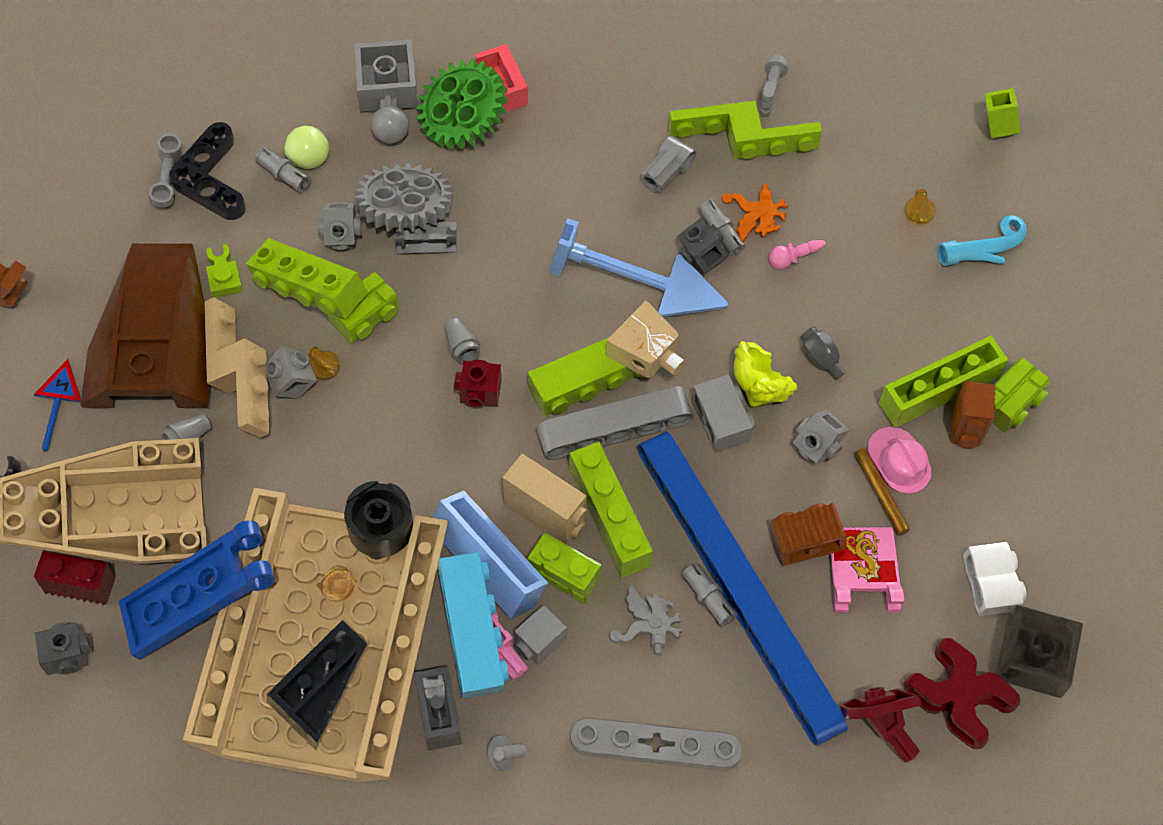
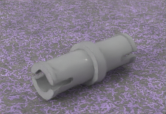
M263 147V151L261 149L258 151L255 157L256 163L272 172L275 179L285 181L299 193H303L304 190L308 189L311 177L295 168L292 161L287 158L282 159L267 147Z
M714 198L704 201L698 207V210L710 226L714 224L724 237L720 242L729 256L733 257L734 254L738 255L746 246L732 228L733 222L731 219L724 216Z
M698 562L693 564L694 569L692 565L688 566L683 571L682 577L686 579L698 595V602L701 605H706L721 627L726 625L725 620L728 624L732 622L738 613L721 594L722 588L719 584L711 581Z

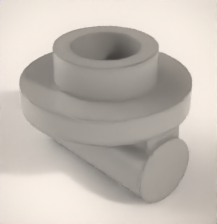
M504 735L493 737L487 750V756L491 765L498 771L508 770L512 766L514 758L524 757L526 754L524 744H512L510 739Z

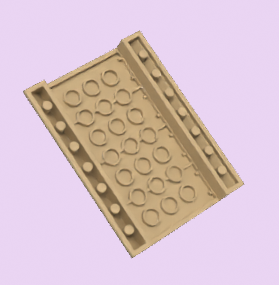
M254 488L245 521L251 520L258 523L263 541L255 549L238 551L243 570L254 561L264 560L269 562L275 581L269 588L261 591L252 590L219 611L183 736V742L224 759L358 783L390 779L438 571V560L441 557L448 527V520L415 515L408 544L394 555L374 560L358 551L351 543L344 520V513L289 504L286 493ZM343 620L367 643L365 654L317 750H315L267 703V693Z

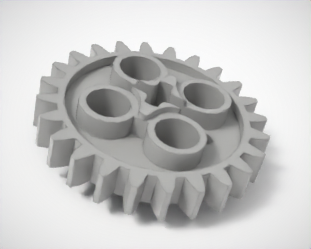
M395 163L393 169H389L384 165L382 172L372 170V176L364 175V181L358 182V188L355 189L356 209L359 210L360 217H366L367 223L375 221L376 228L386 225V231H390L393 227H397L399 233L406 227L411 232L415 231V226L425 230L426 223L437 225V219L444 220L445 213L451 212V206L453 205L452 185H448V178H442L441 172L433 174V168L431 167L422 170L421 164L411 168L410 163H406L404 168H400Z

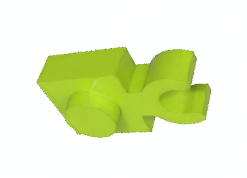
M223 244L224 253L220 256L213 255L211 247L207 248L206 251L209 263L211 264V266L206 267L211 294L215 298L243 292L236 260L231 261V253L227 244Z

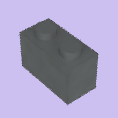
M449 667L415 672L428 751L462 744Z

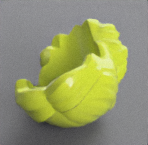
M741 341L738 343V347L734 351V375L740 388L745 391L751 407H758L773 402H784L797 391V384L793 382L790 376L784 377L780 372H775L771 369L772 353L763 350L753 342Z

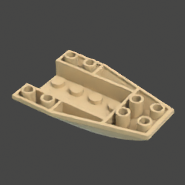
M199 438L132 441L1 477L0 543L134 564L185 560L207 546L203 518Z

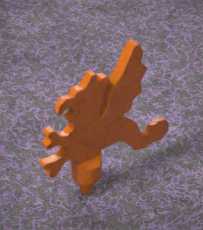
M768 184L762 185V190L759 191V202H749L738 193H726L722 196L723 203L729 204L732 203V200H735L739 204L740 209L747 213L744 214V218L739 220V226L736 229L743 243L749 233L756 228L757 221L760 220V224L755 233L756 235L762 233V238H765L767 233L770 234L780 229V225H773L776 223L773 220L774 217H780L782 221L786 220V212H780L777 209L788 208V204L785 203V199H781L777 204L773 203L772 191L768 189Z

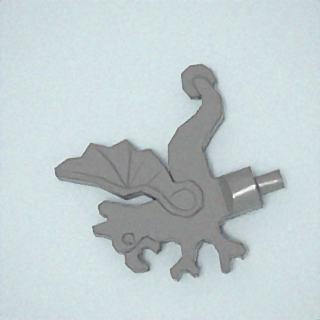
M630 585L625 602L628 605V612L632 613L634 619L639 621H635L630 625L625 635H621V632L615 630L611 631L609 638L615 643H629L639 633L651 634V647L655 649V655H662V649L666 645V633H671L676 639L680 638L679 633H682L683 628L676 629L671 627V624L681 622V619L678 618L680 614L676 613L673 618H669L666 616L669 612L666 607L669 606L672 609L674 607L673 602L659 598L656 593H653V598L647 596L645 602L638 595L634 586ZM647 603L651 608V613L647 610Z

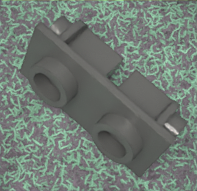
M437 222V225L426 223L425 230L415 226L414 232H411L406 227L399 233L396 227L395 243L397 244V254L457 252L456 222Z

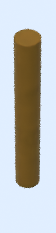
M861 448L857 450L854 454L897 534L903 535L907 533L910 528L867 449Z

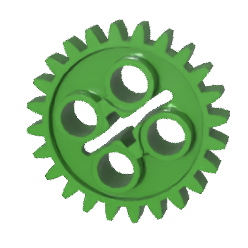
M461 59L458 67H455L450 62L448 71L445 72L442 68H439L440 76L438 78L430 76L433 82L431 86L423 85L427 93L418 96L423 104L416 106L420 113L417 120L422 124L420 128L432 142H436L441 148L446 145L450 150H453L455 145L463 150L466 142L474 147L475 139L478 137L484 142V133L486 131L492 134L495 132L491 127L493 123H502L497 116L507 112L502 106L508 102L504 95L507 92V88L503 85V79L493 67H488L483 61L478 65L474 59H471L467 65Z

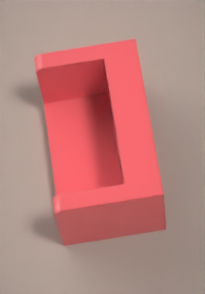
M507 44L474 55L478 65L482 61L485 62L488 67L492 66L503 79V85L507 88V92L504 95L508 102L502 106L506 111L528 105V86Z

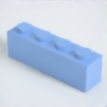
M465 491L441 500L432 518L448 520L444 545L454 556L479 552L481 562L487 561L490 581L485 582L486 591L488 594H493L495 602L510 619L533 609L548 582Z

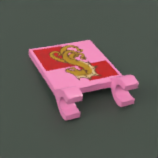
M893 527L843 528L846 534V549L830 554L834 588V612H848V604L851 603L850 592L885 591L887 612H901V604L904 603V593L900 585Z

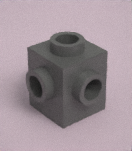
M702 218L677 236L683 245L680 249L682 255L690 264L695 261L705 274L729 256L720 242L724 239L720 231L714 224L708 227Z
M62 622L53 625L51 629L35 632L39 665L47 675L55 673L71 674L78 671L80 667L88 666L86 654L91 653L90 639L87 633L81 632L76 623Z

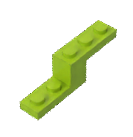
M755 101L669 111V136L689 137L696 134H715L720 131H727L733 159H750L762 155L810 151L819 148L822 135L820 122L762 129Z

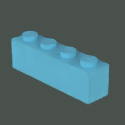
M479 552L439 558L438 572L461 699L502 692L504 681H509L506 661L499 660L497 648L502 647L500 628H493L491 615L496 614V606L493 594L487 595L485 582L490 581L487 561L481 562Z

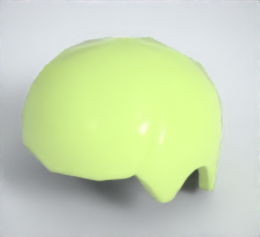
M304 125L294 128L287 136L284 155L293 162L294 167L309 170L319 167L327 159L330 146L327 138L319 129Z

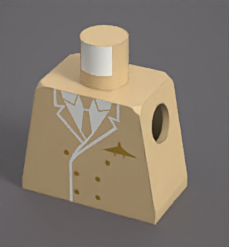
M646 300L607 339L606 356L647 378H651L661 367L675 376L681 371L686 362L675 353L679 344L680 336L678 332Z

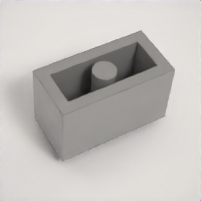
M729 374L694 385L691 400L714 452L717 453L750 442L752 430L755 428L754 418L749 410L745 411L742 404L743 396L738 384L733 385Z

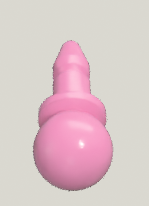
M812 240L808 243L797 245L795 248L792 243H789L787 247L776 246L769 253V262L776 269H786L792 262L798 263V257L817 252L825 246L826 242L824 240Z

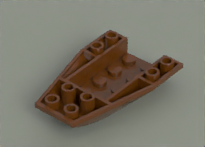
M132 243L88 347L80 405L82 408H114L115 396H173L177 408H209L211 385L207 384L205 303L193 244Z

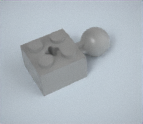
M412 39L354 43L360 112L377 110L371 120L373 134L384 143H397L405 137L409 128L408 118L401 108H414L418 106Z

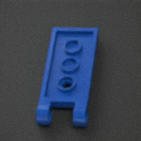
M248 520L238 523L234 526L233 530L119 600L131 656L141 660L252 590L261 591L273 585L275 578L269 562L264 560L254 561L243 570L238 551L252 550L262 543L263 538L257 522ZM214 576L212 583L209 585V580Z

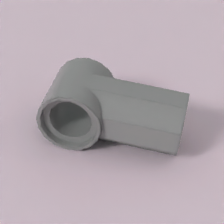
M670 135L662 143L655 159L643 170L640 180L643 181L646 188L650 191L661 192L679 171L684 173L688 170L696 157V150Z

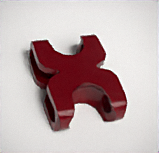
M943 638L936 645L935 655L936 659L947 670L948 679L943 682H935L921 673H914L903 682L904 690L919 695L920 707L927 713L938 714L947 711L946 725L948 730L970 748L975 750L982 749L988 742L989 732L976 716L975 707L978 705H989L1001 713H1010L1020 705V696L1011 685L996 673L986 672L977 676L975 674L977 668L975 656L955 640Z

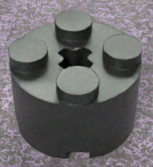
M378 481L366 482L351 492L346 501L344 520L353 546L374 560H380L383 557H388L401 551L408 544L413 527L411 505L406 493L395 484L378 483Z

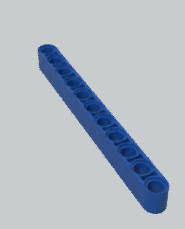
M665 431L638 444V452L642 462L713 580L722 588V595L738 613L736 616L737 620L810 741L815 746H819L847 731V723L842 712L674 438L668 431Z

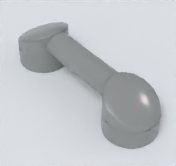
M172 133L163 134L157 141L158 155L162 160L159 183L153 184L149 189L150 203L156 207H168L174 202L169 173L174 163L181 158L182 143L181 139Z

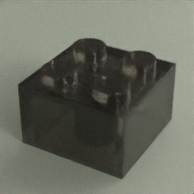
M1016 605L1007 618L996 674L1009 684L1062 698L1072 686L1083 623Z

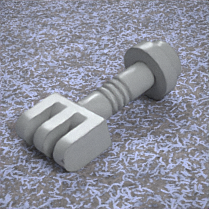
M781 55L772 56L765 65V70L769 75L765 82L759 110L762 116L770 115L779 78L785 76L788 71L787 60Z

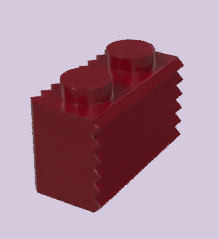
M46 550L42 552L34 574L35 580L45 595L50 593L52 596L56 594L58 597L63 595L64 598L69 596L70 599L76 598L77 601L80 599L83 602L88 600L90 603L95 601L96 604L101 602L102 605L107 604L115 581L114 572L111 570L108 562Z

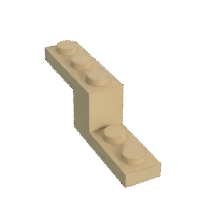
M213 297L205 301L207 384L227 394L237 391L238 428L259 438L269 434L268 383L265 371L267 362L266 350L245 338L237 342L235 309Z

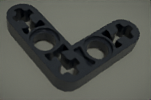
M216 122L211 124L171 168L169 177L173 188L177 192L224 219L236 220L243 216L246 209L242 194L209 175L210 171L234 144L231 127L226 123ZM200 153L210 155L209 159L204 162L194 160L196 155ZM204 187L215 188V192L210 196L199 194ZM225 202L230 204L228 208H226Z

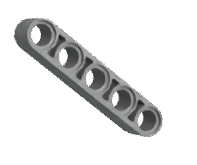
M675 386L551 418L540 423L536 430L546 459L556 460L568 457L570 452L598 441L602 447L678 428L690 423L694 416L684 388Z

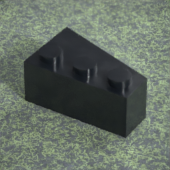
M343 620L267 693V703L315 750H317L365 654L367 643Z

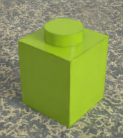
M1014 88L984 93L991 138L1021 133Z

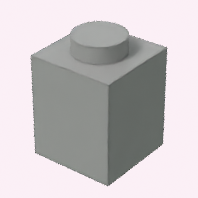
M542 605L514 631L516 643L514 647L525 660L528 661L531 658L537 665L567 639V627L545 605Z

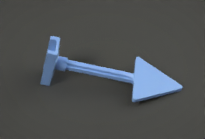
M567 218L549 273L561 276L570 259L578 263L582 261L664 291L658 313L662 317L727 308L728 302L681 254L676 256L670 276L665 277L586 249L587 246L575 242L579 222Z

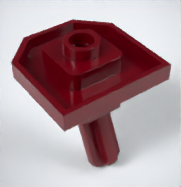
M875 687L864 690V696L851 699L839 705V709L845 718L850 720L865 718L877 735L888 741L903 762L907 763L917 757L919 748L903 728L905 721L902 710L921 706L919 695L900 688L885 691L884 687Z

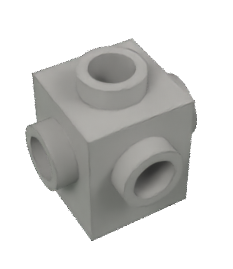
M325 203L322 208V218H318V236H324V245H332V249L337 250L348 249L350 245H355L357 236L362 235L361 217H356L355 203Z
M280 347L272 353V356L266 362V375L275 396L300 398L317 381L309 358L302 349Z
M827 410L814 413L811 418H806L796 430L799 435L793 441V444L800 449V454L811 462L819 463L826 459L832 460L841 451L843 446L840 443L850 429Z

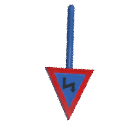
M68 358L34 393V396L54 399L42 445L44 452L48 451L61 400L81 403Z

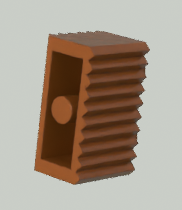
M964 382L952 409L951 443L959 444L963 448H975L982 445L995 418L994 402L996 399L994 397L996 395V387L993 384Z
M834 503L829 505L815 504L808 510L799 511L797 514L785 512L771 520L772 536L783 566L846 549V534Z

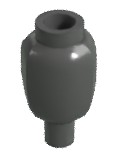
M814 326L800 336L803 341V351L818 369L829 370L835 380L846 373L839 364V351L825 331H818Z

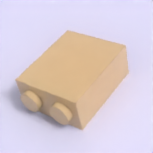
M522 453L502 477L504 505L566 545L573 538L577 540L587 527L585 522L588 512L586 509L587 495Z

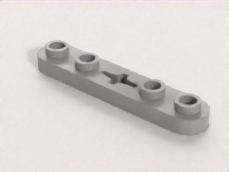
M591 718L576 722L572 727L570 735L574 750L585 756L720 771L731 770L736 767L742 754V747L738 739L726 733ZM653 737H659L660 743L669 746L660 747L659 752L655 753L652 752V746L642 743L652 742Z

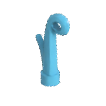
M1008 215L1003 217L1000 222V228L1004 234L1003 237L956 242L955 240L941 242L937 248L939 261L942 266L958 264L960 261H988L1004 264L1005 259L994 254L1014 248L1022 243L1026 238V224L1020 217ZM1009 225L1014 226L1016 232L1011 230Z

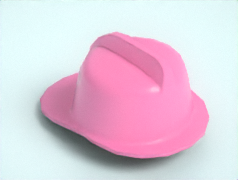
M885 427L872 434L868 441L869 455L891 488L900 493L912 494L921 491L927 486L931 479V466L925 448L909 432L901 428Z

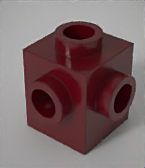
M479 359L473 361L463 360L462 372H456L454 390L460 393V403H466L471 407H482L483 405L498 407L502 381L501 364L488 363Z

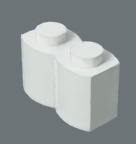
M1007 542L968 547L963 555L964 564L979 617L1018 611L1026 600V588L1024 583L1019 581L1015 570L1018 568L1016 553L1010 550Z

